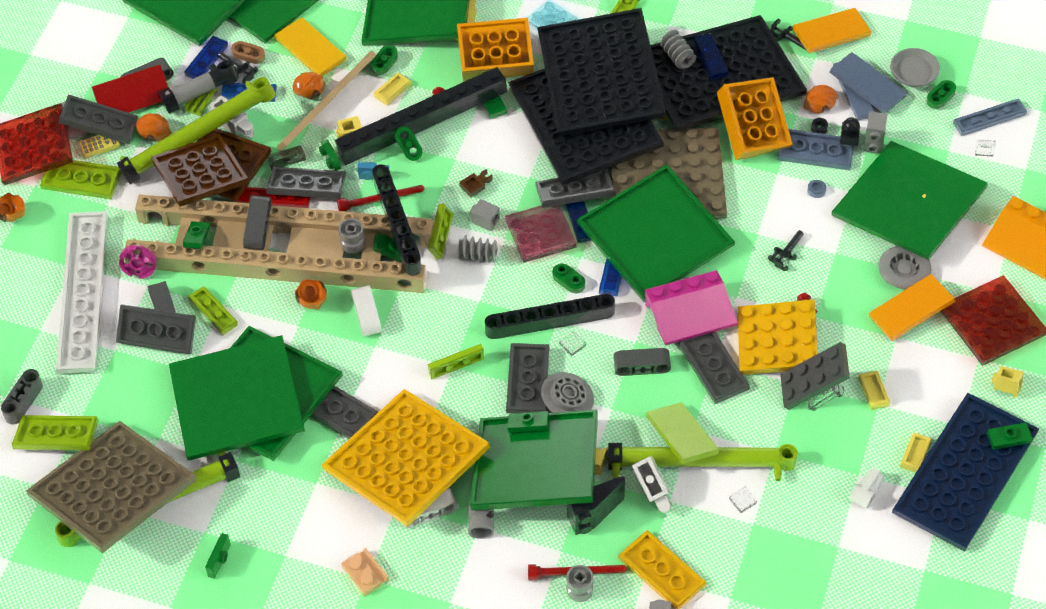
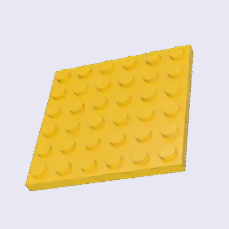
M403 389L321 466L328 474L408 527L490 448V444L414 394Z

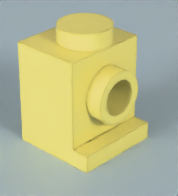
M358 115L337 121L338 129H335L337 139L362 128Z
M1000 366L998 372H994L992 377L994 389L1004 393H1011L1014 398H1017L1022 388L1024 371Z

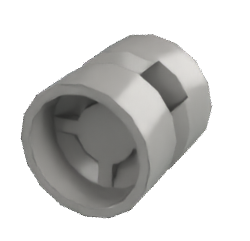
M348 218L342 221L339 225L342 249L347 253L360 252L365 246L362 223L355 218Z
M469 505L468 519L470 520L468 521V534L476 539L492 537L495 532L494 509L471 511Z
M576 565L567 572L566 591L569 598L575 602L587 601L593 594L594 576L589 567Z

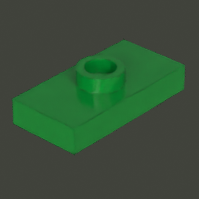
M500 96L483 103L490 119L507 114V109Z
M191 221L183 239V247L202 249L210 230V223Z
M377 233L374 236L373 251L402 263L394 239Z
M548 411L509 414L508 433L548 430L549 413Z
M1026 422L987 430L993 450L1032 443L1033 440Z
M220 534L207 561L205 569L210 578L215 579L221 565L225 564L227 560L228 550L231 546L228 534Z

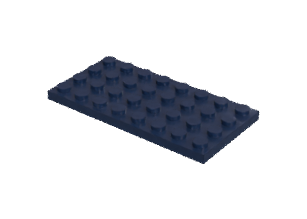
M967 392L897 501L892 513L965 552L1032 444L1027 443L993 450L987 430L1025 423V421ZM1027 423L1034 440L1039 428Z

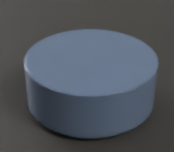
M812 180L808 184L807 192L813 198H821L826 193V184L821 180Z

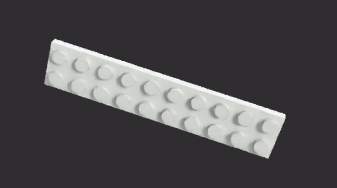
M107 211L69 213L56 362L57 374L96 372L108 220Z

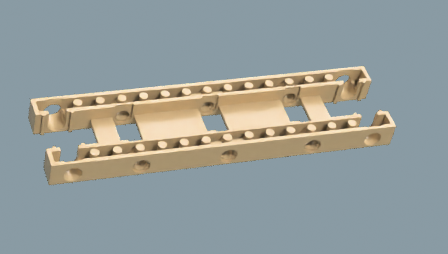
M139 194L135 207L138 222L143 224L149 223L148 213H159L162 216L164 225L179 226L176 242L142 241L133 238L132 240L127 239L125 248L131 245H141L153 252L157 260L155 270L299 283L305 279L321 281L324 285L357 288L370 285L371 289L424 293L427 279L426 265L421 264V272L416 276H411L405 272L403 264L395 260L394 262L380 261L382 254L373 251L374 236L377 233H381L393 238L386 217L381 214L272 205L264 250H256L243 247L249 203L201 199L179 207L174 197ZM407 217L412 234L420 237L423 248L428 247L434 219ZM355 218L363 225L365 246L361 259L343 258L344 250L340 243L339 225L345 219ZM191 221L208 222L210 227H217L212 246H203L202 249L183 247V239ZM272 234H290L286 253L269 251ZM135 249L133 254H140V250ZM124 257L125 263L129 264L131 259ZM407 280L410 281L412 284L402 285L398 281Z

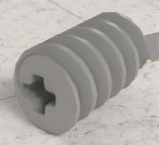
M671 30L663 36L661 47L677 68L686 69L695 62L696 55H693V50L686 44L678 30Z
M465 235L463 240L459 239L457 258H461L463 255L464 259H468L471 255V259L476 260L478 256L480 262L486 258L487 263H490L493 258L495 264L498 250L497 241L494 239L493 243L490 244L489 238H487L485 243H482V237H480L475 242L474 236L468 241L467 235Z

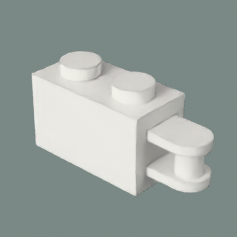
M222 95L219 96L208 106L209 111L225 103L228 99ZM246 112L221 126L229 133L237 136L242 135L245 138H252L254 136L253 124L248 121Z
M653 456L632 465L649 501L654 500L659 511L663 513L668 512L671 509V502L667 496L670 490Z

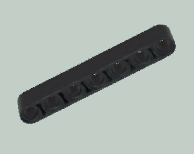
M378 164L372 170L377 195L404 270L408 275L416 276L422 270L419 250L389 168L386 165Z
M601 294L491 314L485 318V334L490 339H499L608 319L615 313V299L610 294Z

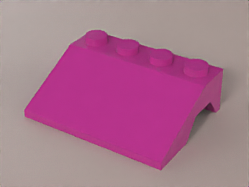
M717 270L645 290L646 308L650 307L655 318L657 330L665 346L738 325L725 284Z

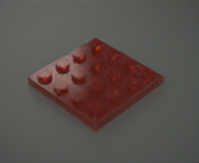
M61 103L0 123V175L4 186L73 163L67 125L58 123L63 110Z
M1004 275L956 297L954 303L940 311L982 366L1046 336L1044 324Z

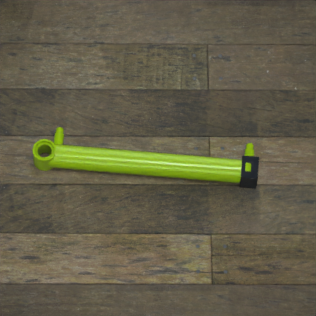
M260 77L253 83L247 81L245 83L247 88L245 91L133 158L129 159L128 156H121L117 165L128 183L131 185L141 179L139 175L154 166L151 156L191 144L260 102L266 103L271 101L275 97V91L266 77Z
M608 443V470H612L613 479L619 477L622 467H632V465L653 456L658 467H773L775 480L780 481L782 470L791 471L795 468L798 451L792 444H783L780 447H718L719 453L717 455L682 464L669 447H622V443Z
M218 453L219 461L192 471L197 481L171 501L225 479L227 482L240 478L239 468L232 453ZM61 521L55 526V534L60 545L63 547H72L82 538Z

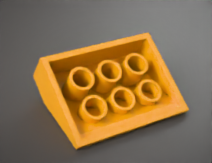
M528 17L457 24L463 81H467L496 67L499 68L504 77L525 76L534 72Z
M774 77L724 84L717 91L735 160L753 158L793 146Z
M1013 195L1003 208L982 246L1046 280V212Z

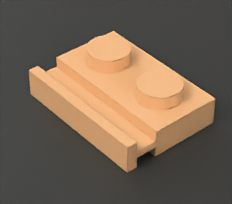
M367 548L341 563L343 570L364 597L382 586L381 584L389 581L388 575Z

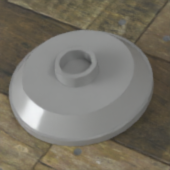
M906 48L893 56L890 70L894 78L900 83L911 87H923L936 80L939 75L940 65L936 57L930 52L920 48Z

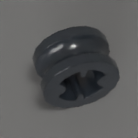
M820 117L815 118L812 121L811 131L826 134L828 128L827 120Z

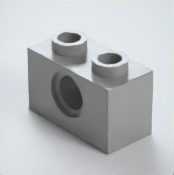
M869 111L863 151L870 153L882 152L888 114Z

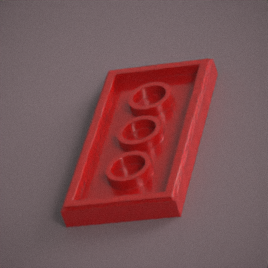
M159 64L92 86L91 88L98 104L129 113L160 103L161 100L157 92L167 88L168 85Z

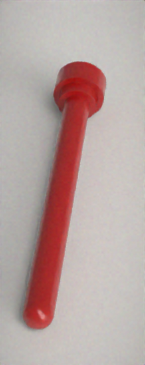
M423 185L399 189L397 193L399 197L423 192L425 188ZM377 194L350 201L341 198L337 199V206L339 211L348 212L347 210H351L352 207L375 203L380 200Z
M528 564V581H537V578H541V576L567 575V572L572 567L541 568L536 566V564ZM625 565L587 566L593 574L625 573L627 571Z

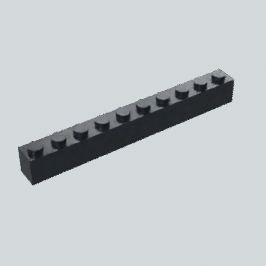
M498 67L493 68L335 139L337 153L346 166L396 143L395 132L401 126L409 127L413 134H416L507 93L506 79ZM403 132L400 136L406 138L407 133Z

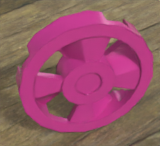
M141 245L127 246L122 250L119 257V266L122 271L131 277L132 275L139 276L138 279L151 276L157 266V260L153 252ZM138 249L140 254H133V251ZM124 257L131 259L129 264L124 262Z

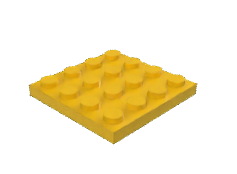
M815 299L737 306L739 371L743 375L785 372L818 354Z

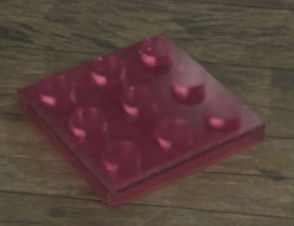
M541 205L505 216V221L523 263L577 248V243L560 205L542 208Z

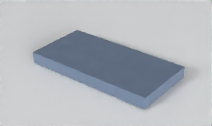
M853 52L844 57L829 71L830 74L882 113L889 112L908 94Z
M789 129L793 146L778 150V161L850 171L854 146L840 144V136Z

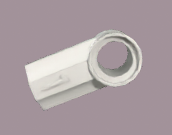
M869 468L860 483L854 486L849 500L868 509L875 497V492L884 480V475L876 468Z

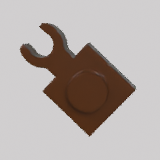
M484 169L478 176L473 173L461 180L459 186L471 198L485 189V183H490L493 180V175L491 174L486 177L488 170Z

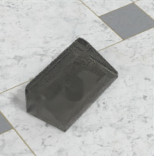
M301 145L272 153L267 158L271 171L273 167H285L306 160L305 152Z

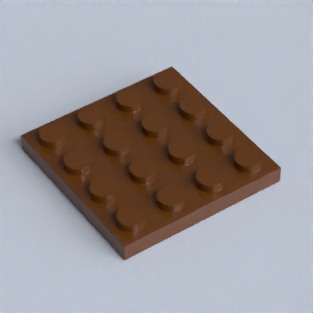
M217 128L197 141L220 134L247 175L249 183L213 195L212 197L226 202H237L272 152L271 147Z
M220 134L151 156L152 163L179 207L249 183L247 175Z

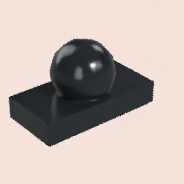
M848 117L842 122L840 144L858 146L860 123L856 118Z

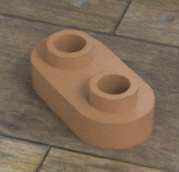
M237 41L231 46L232 55L237 59L249 61L253 64H259L265 60V51L260 46L244 41Z

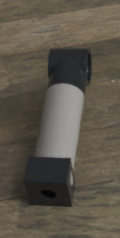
M225 60L217 66L211 64L209 66L211 71L173 89L167 87L157 92L168 114L179 110V105L223 84L231 85L237 82L239 76L233 61Z

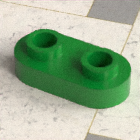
M392 45L382 47L371 61V71L376 75L386 74L398 58L397 48Z
M950 80L941 81L928 93L927 105L934 109L943 107L955 95L956 84Z
M406 126L399 127L395 132V139L404 155L411 161L420 159L423 150L412 130ZM406 132L407 137L402 138L400 136L401 133ZM416 148V152L410 153V149Z
M329 140L320 142L321 146L318 148L321 156L326 157L325 161L328 169L333 171L340 170L339 158Z
M564 263L553 267V279L569 292L578 294L585 289V278L573 268Z

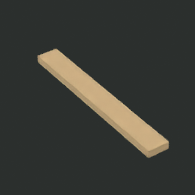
M373 50L370 51L277 145V148L282 152L377 54Z

